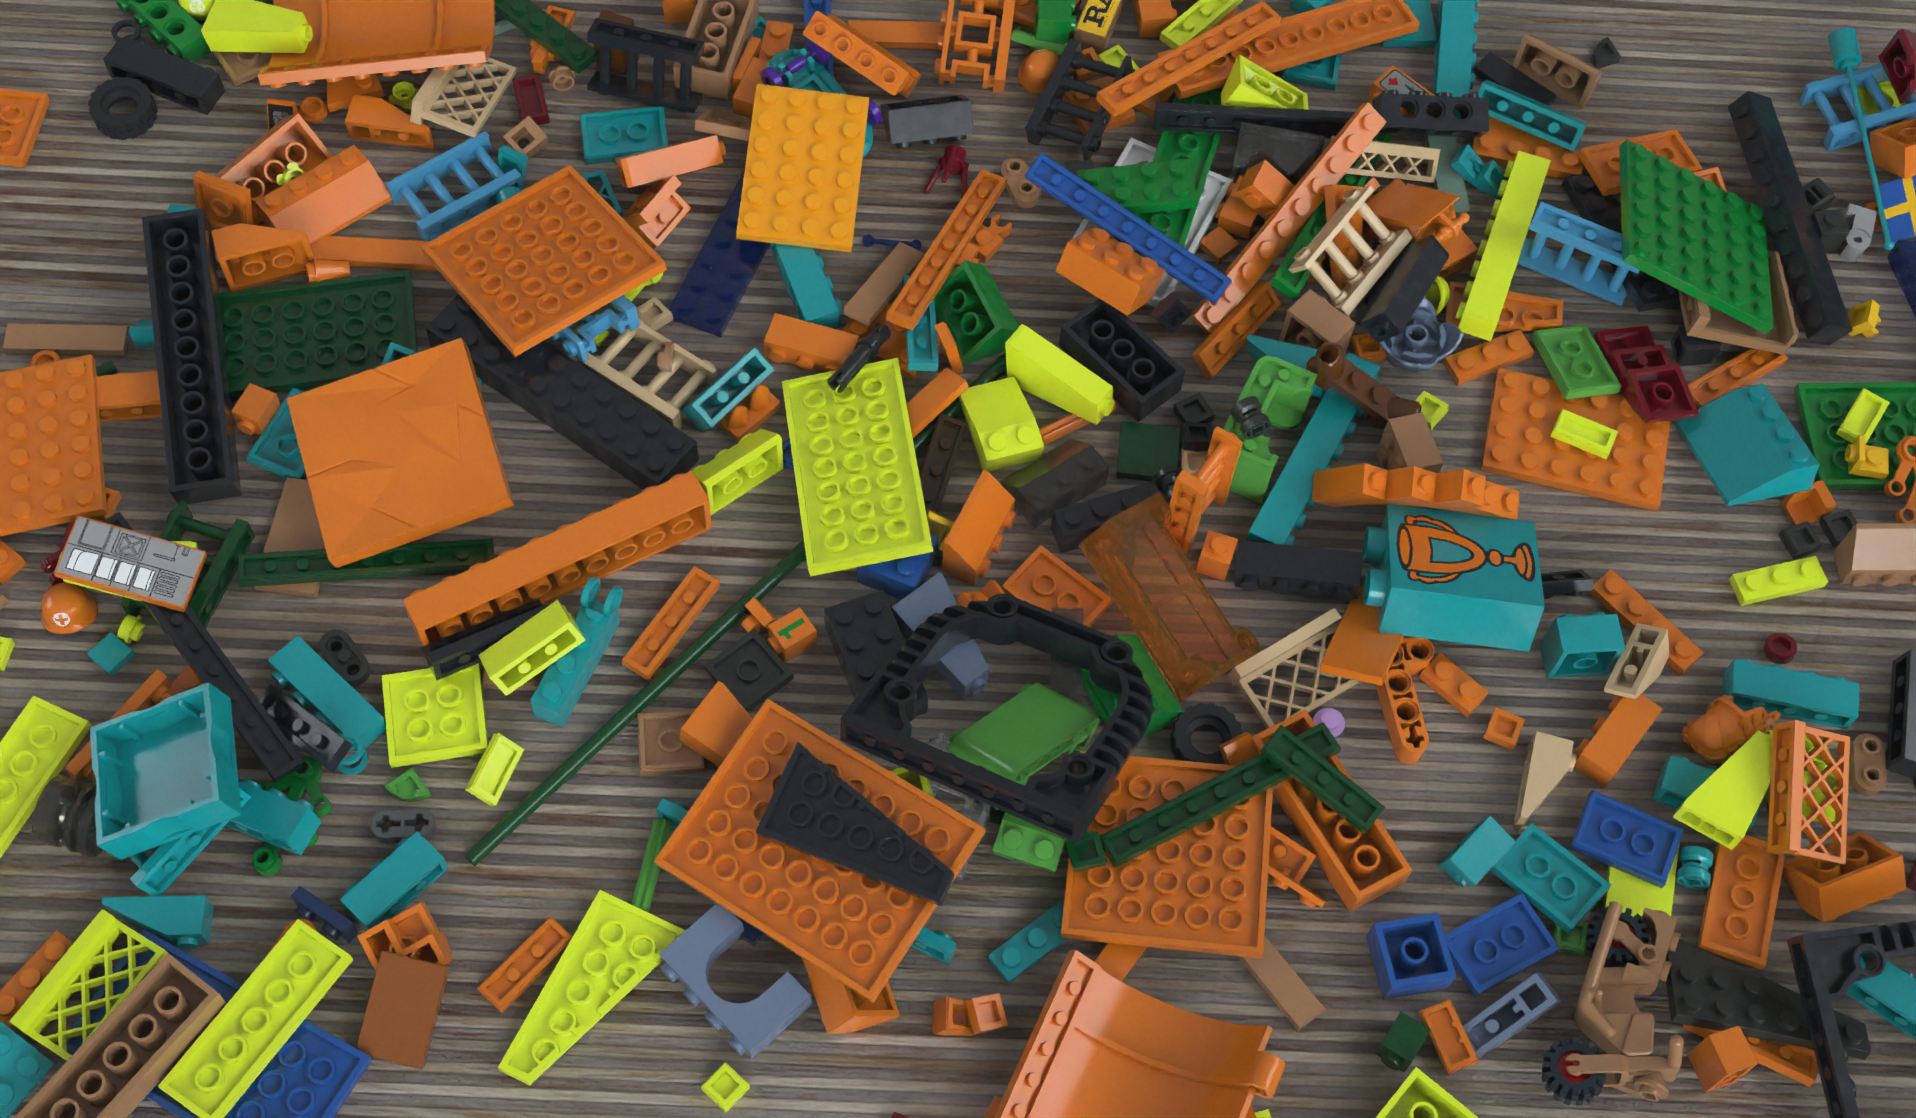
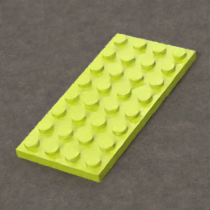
M898 358L865 364L842 393L837 392L840 385L834 391L827 382L828 378L836 370L782 381L810 577L934 552Z

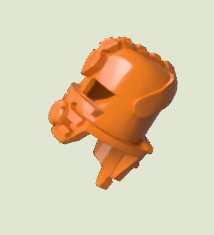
M1723 695L1707 706L1706 714L1701 715L1699 718L1691 719L1687 726H1684L1681 735L1683 736V741L1690 745L1701 758L1708 761L1710 765H1717L1725 762L1728 756L1741 748L1758 730L1766 734L1770 730L1773 721L1776 722L1781 717V714L1776 710L1767 713L1761 706L1744 712L1734 704L1733 696Z

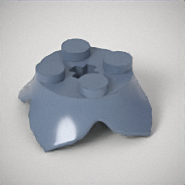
M1424 296L1402 333L1381 341L1379 344L1388 355L1390 365L1409 370H1430L1438 361L1455 351L1464 333L1450 322H1438L1434 306Z

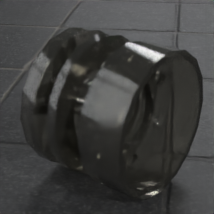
M57 775L52 778L43 789L33 813L32 836L37 842L62 848L66 846L69 851L80 852L81 855L96 857L102 853L103 849L97 846L94 806L96 785L91 784L87 786L85 781L65 775Z

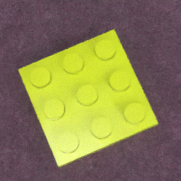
M479 663L437 681L430 668L382 675L388 756L391 768L484 754L488 746Z

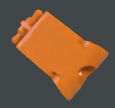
M1397 178L1366 201V204L1389 231L1393 230L1395 232L1405 228L1409 231L1413 238L1406 246L1432 234L1439 243L1453 240L1459 235L1462 225L1467 223L1470 218L1466 212L1460 213L1458 218H1456L1454 202L1460 198L1459 196L1408 183L1405 185L1403 181ZM1363 219L1362 238L1365 241L1374 238L1376 241H1379L1378 235Z

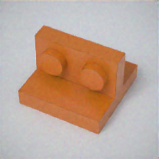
M675 175L649 185L622 216L652 249L659 247L691 209L675 192L681 185V182Z

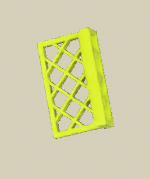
M101 909L9 1022L25 1035L67 1061L72 1056L67 1052V1039L82 1035L84 1043L168 952L118 921L107 911ZM122 933L127 935L128 948L112 952V945ZM148 950L155 953L146 965L136 967L137 953ZM128 956V969L113 973L112 960ZM105 963V976L89 980V973L97 964ZM129 978V986L124 993L113 995V982ZM105 984L106 998L90 1002L89 988ZM81 991L82 1004L66 1008V1001L74 992ZM106 1006V1015L100 1022L90 1024V1010ZM82 1013V1027L66 1031V1017ZM58 1019V1033L45 1037L40 1034L50 1021Z

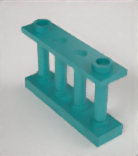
M239 786L242 808L252 796ZM231 819L162 844L150 858L144 852L130 856V859L139 868L130 880L148 894L161 896Z

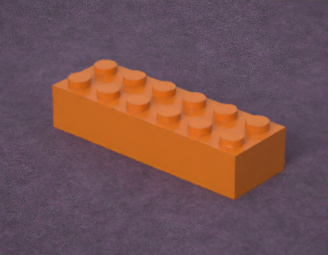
M1306 709L1252 736L1258 755L1262 754L1260 750L1280 725L1284 726L1295 736L1316 726ZM1336 755L1326 759V761L1352 780ZM1292 777L1273 787V795L1308 849L1318 855L1316 861L1350 913L1405 884L1412 872V868L1378 818L1369 830L1362 834Z

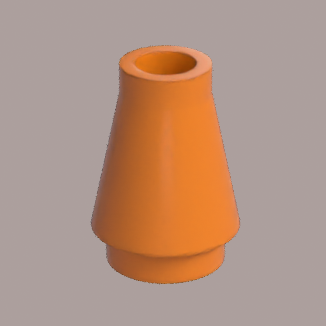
M313 259L312 262H305L308 282L351 277L348 260Z

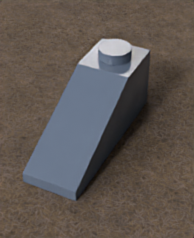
M1535 973L1464 1024L1463 1028L1477 1058H1480L1537 1021L1563 1001L1543 974Z

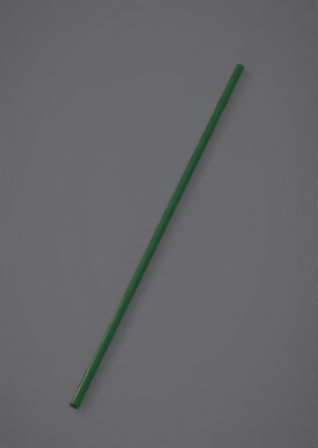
M1006 352L972 382L969 387L993 382L1007 371ZM959 396L941 413L956 419L963 412ZM938 416L913 438L916 455L930 443ZM804 539L464 854L466 859L473 866H477L637 716V713H641L746 615L749 610L745 605L753 597L761 601L806 559Z

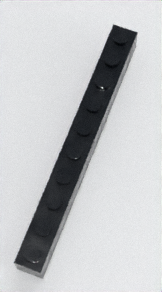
M1747 91L1728 106V110L1777 252H1779L1807 339L1831 345L1853 331L1771 98Z

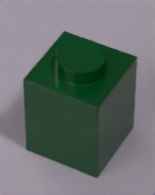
M1400 1012L1375 1054L1381 1057V1061L1387 1067L1393 1070L1400 1069L1405 1072L1413 1062L1430 1029L1405 1013Z

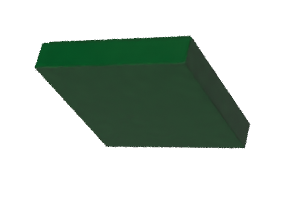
M1121 421L1116 477L1153 482L1157 472L1165 467L1178 465L1181 428ZM1176 473L1168 474L1161 480L1168 479L1174 476Z

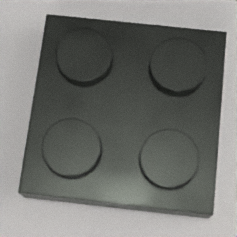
M755 629L704 665L705 671L714 682H722L747 712L794 679V673Z

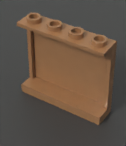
M1774 252L1768 261L1773 329L1764 334L1678 290L1687 336L1784 355L1791 344L1796 342L1798 328L1795 324L1794 310L1791 306L1788 294L1789 288L1786 285L1784 267L1781 264L1779 252Z

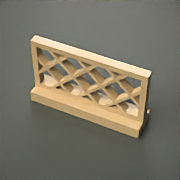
M490 57L487 62H484V65L475 68H469L466 64L456 65V68L441 71L438 67H434L412 100L410 122L421 125L424 119L476 138L514 78L517 68ZM498 71L506 75L494 77L491 72ZM484 73L487 78L476 80L473 75ZM456 77H467V82L458 83L455 79ZM492 86L495 90L494 92L484 93L482 88ZM474 89L477 94L466 96L463 91ZM456 92L458 97L447 99L445 93ZM482 102L485 107L474 109L471 104ZM464 105L466 110L455 112L453 106ZM445 108L448 113L439 114L433 110ZM472 118L475 124L471 126L461 122V120Z
M1335 608L1237 665L1227 675L1233 686L1238 685L1266 729L1275 725L1268 715L1269 705L1285 708V720L1291 717V710L1296 711L1295 714L1305 709L1310 713L1361 682L1320 672V663L1323 659V654L1327 650L1325 648L1326 637L1336 632L1340 623L1339 620L1341 619ZM1320 641L1319 646L1314 645L1315 643ZM1306 649L1318 653L1316 667L1300 663L1302 651ZM1295 656V661L1289 660L1290 658ZM1281 664L1293 667L1291 682L1275 678L1277 666ZM1298 669L1314 673L1312 687L1296 683ZM1270 671V676L1264 675L1265 673ZM1320 675L1336 679L1333 691L1328 692L1317 689ZM1255 679L1268 682L1266 697L1254 694L1248 684ZM1341 680L1347 681L1346 683L1340 686ZM1273 684L1290 688L1287 702L1271 699ZM1295 690L1311 694L1308 706L1302 707L1292 704ZM1316 695L1322 696L1321 698L1315 701Z

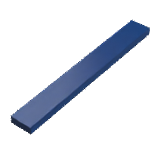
M1043 153L1039 154L1024 175L1025 179L1098 228L1107 231L1110 236L1119 242L1130 245L1141 256L1156 261L1159 267L1166 270L1165 273L1214 306L1232 283V279Z

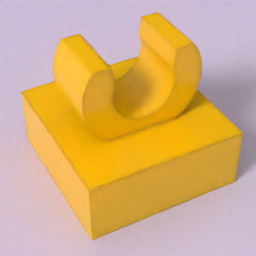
M1871 299L1849 308L1847 315L1853 331L1848 334L1851 337L1862 333L1865 337L1869 338L1879 333L1875 329L1876 324L1881 323V319L1878 316L1880 305L1876 301Z

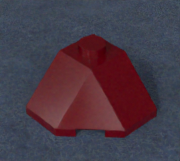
M1901 29L1896 32L1878 56L1900 104L1905 103L1916 90V33Z

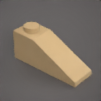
M1637 623L1604 687V692L1636 699L1660 676L1669 657L1668 629Z
M1539 731L1535 732L1528 743L1513 829L1519 830L1561 782L1566 773L1573 771L1577 757L1576 754L1572 753L1574 741Z

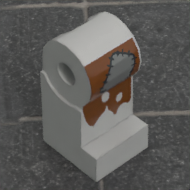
M1849 203L1843 215L1850 232L1839 248L1838 254L1846 261L1855 262L1862 257L1864 250L1868 248L1871 242L1877 211Z

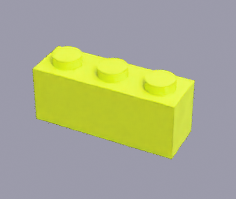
M556 600L478 656L489 678L507 696L585 641V638L573 617Z

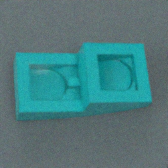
M1469 144L1459 148L1450 164L1470 184L1494 198L1500 197L1497 194L1502 179L1506 181L1509 179L1504 176V172L1494 160L1484 163Z

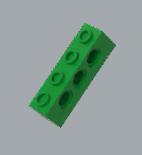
M115 0L120 10L125 14L130 13L140 29L146 28L153 41L157 45L163 44L169 54L181 59L186 58L196 63L211 53L201 32L202 26L174 0Z

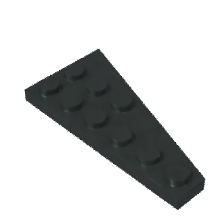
M1681 939L1678 941L1675 953L1668 951L1665 960L1672 962L1666 980L1671 1022L1716 1031L1739 1026L1746 1037L1813 1049L1799 993ZM1833 1010L1841 1043L1845 1046L1847 1055L1865 1060L1871 1053L1866 1024Z

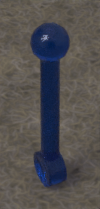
M866 234L862 238V243L866 247H870L873 244L897 246L899 242L917 250L922 246L920 240L917 239L912 242L873 238L870 234Z

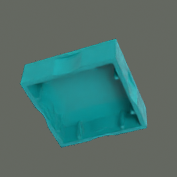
M208 682L166 698L150 708L132 711L90 727L92 769L96 778L94 806L97 846L118 859L122 860L242 815L231 698Z

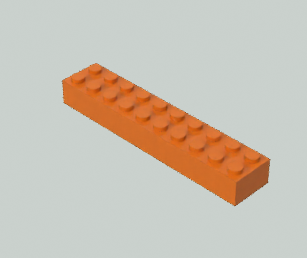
M693 470L685 474H676L665 483L647 487L640 494L629 499H620L609 508L600 512H591L582 520L573 524L562 525L555 532L543 537H535L517 549L506 550L490 561L474 564L463 573L445 577L436 585L412 592L409 597L402 599L412 627L423 647L539 599L542 605L552 602L585 587L591 577L602 579L712 529L709 498Z

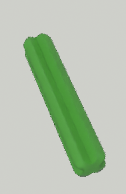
M656 818L653 821L631 905L646 912H649L661 868L654 863V860L668 841L671 830L670 821Z

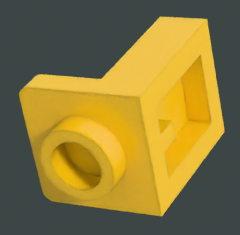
M1858 435L1852 444H1848L1845 451V461L1848 462V474L1881 480L1888 476L1889 449L1866 445V436Z

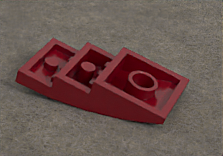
M1648 325L1597 331L1593 338L1621 384L1620 392L1645 424L1695 418L1699 415L1679 363L1671 364L1664 345H1655Z

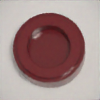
M1784 633L1771 634L1764 644L1766 657L1776 664L1791 662L1797 652L1795 640Z

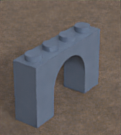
M716 903L659 954L664 964L660 969L671 982L674 983L678 979L686 988L682 993L693 1006L696 1007L699 1003L708 1012L705 1018L717 1031L723 1028L730 1036L727 1040L728 1043L740 1056L745 1052L753 1059L812 1005L811 995L787 971L762 995L752 1001L731 1003L719 998L709 987L711 967L716 959L741 937L744 927L743 923L733 913Z

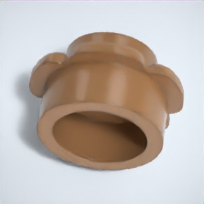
M560 65L550 71L548 75L550 84L557 91H567L574 86L576 74L573 69Z

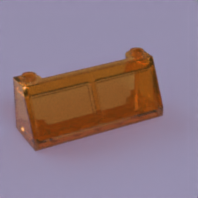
M1158 492L1110 518L1078 545L1181 702L1246 661L1263 648L1255 635L1247 628L1239 627L1235 630L1232 628L1166 526L1172 520V512L1161 492Z

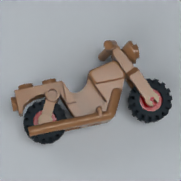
M1611 901L1608 907L1603 908L1602 914L1597 911L1593 919H1590L1585 936L1586 950H1590L1589 957L1591 961L1578 997L1574 1023L1581 1032L1607 1054H1598L1599 1048L1594 1046L1591 1049L1589 1047L1590 1041L1585 1039L1583 1044L1577 1043L1578 1037H1572L1571 1042H1567L1566 1038L1560 1039L1559 1045L1554 1042L1544 1056L1541 1070L1542 1082H1546L1545 1089L1548 1093L1554 1092V1099L1558 1101L1562 1097L1565 1099L1564 1104L1570 1105L1572 1100L1576 1101V1106L1583 1104V1100L1590 1103L1595 1095L1598 1097L1602 1087H1620L1625 1085L1626 1082H1634L1635 1089L1646 1100L1657 1102L1659 1099L1668 1097L1669 1090L1665 1082H1673L1677 1078L1682 1064L1684 1040L1680 1035H1672L1669 1039L1668 1059L1652 1056L1655 1018L1652 1013H1642L1638 1009L1634 1001V995H1651L1652 992H1655L1659 980L1666 982L1672 962L1665 959L1668 951L1675 953L1681 935L1674 932L1678 918L1669 916L1663 911L1644 908L1642 917L1638 913L1632 917L1631 909L1626 908L1625 913H1623V906L1618 902Z

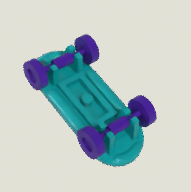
M810 39L806 41L809 52L805 48L783 50L775 54L768 62L767 67L760 73L764 85L848 95L823 66L824 63L830 60V53ZM870 98L863 157L869 153L873 144L874 134L872 126H876L883 119L880 109Z

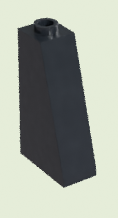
M1433 234L1404 247L1377 280L1361 324L1378 343L1402 333L1448 260L1449 253Z

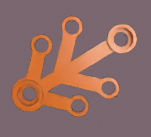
M1907 436L1901 439L1896 446V454L1900 459V463L1893 479L1884 485V492L1890 498H1896L1905 493V481L1911 468L1916 478V436ZM1907 447L1913 449V456L1908 453ZM1916 479L1905 506L1896 512L1895 518L1898 523H1914L1916 521ZM1892 484L1897 485L1898 493L1892 490ZM1904 511H1906L1907 513H1909V515H1910V520H1909V521L1906 520V519L1903 517V512H1904Z

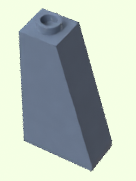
M939 572L892 606V612L900 631L908 639L921 623L926 622L929 616L934 613H943L945 608L958 604L944 576ZM975 639L955 645L941 657L934 667L963 700L971 694H979L988 684L989 667Z

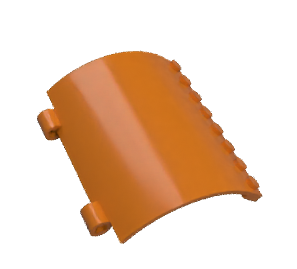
M273 0V5L304 13L308 25L312 27L313 37L308 43L305 53H272L269 66L262 68L258 73L260 86L270 85V88H281L291 82H298V85H309L319 79H326V82H338L343 80V77L354 76V79H366L371 77V74L382 73L383 76L388 77L398 75L399 71L410 70L411 73L417 74L426 72L427 68L438 67L441 71L456 68V65L467 64L469 68L480 67L484 65V62H487L493 47L495 1Z
M1070 950L994 1118H1245L1254 1095L1273 1098L1286 1063L1279 1057L1264 1052L1273 1030L1269 1025L1231 1023L1172 1006L1140 992L1109 975L1101 969L1100 965L1079 951Z

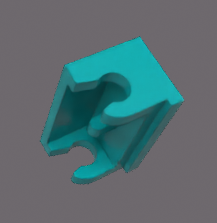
M1489 816L1478 822L1438 866L1461 887H1465L1467 883L1473 887L1516 841Z

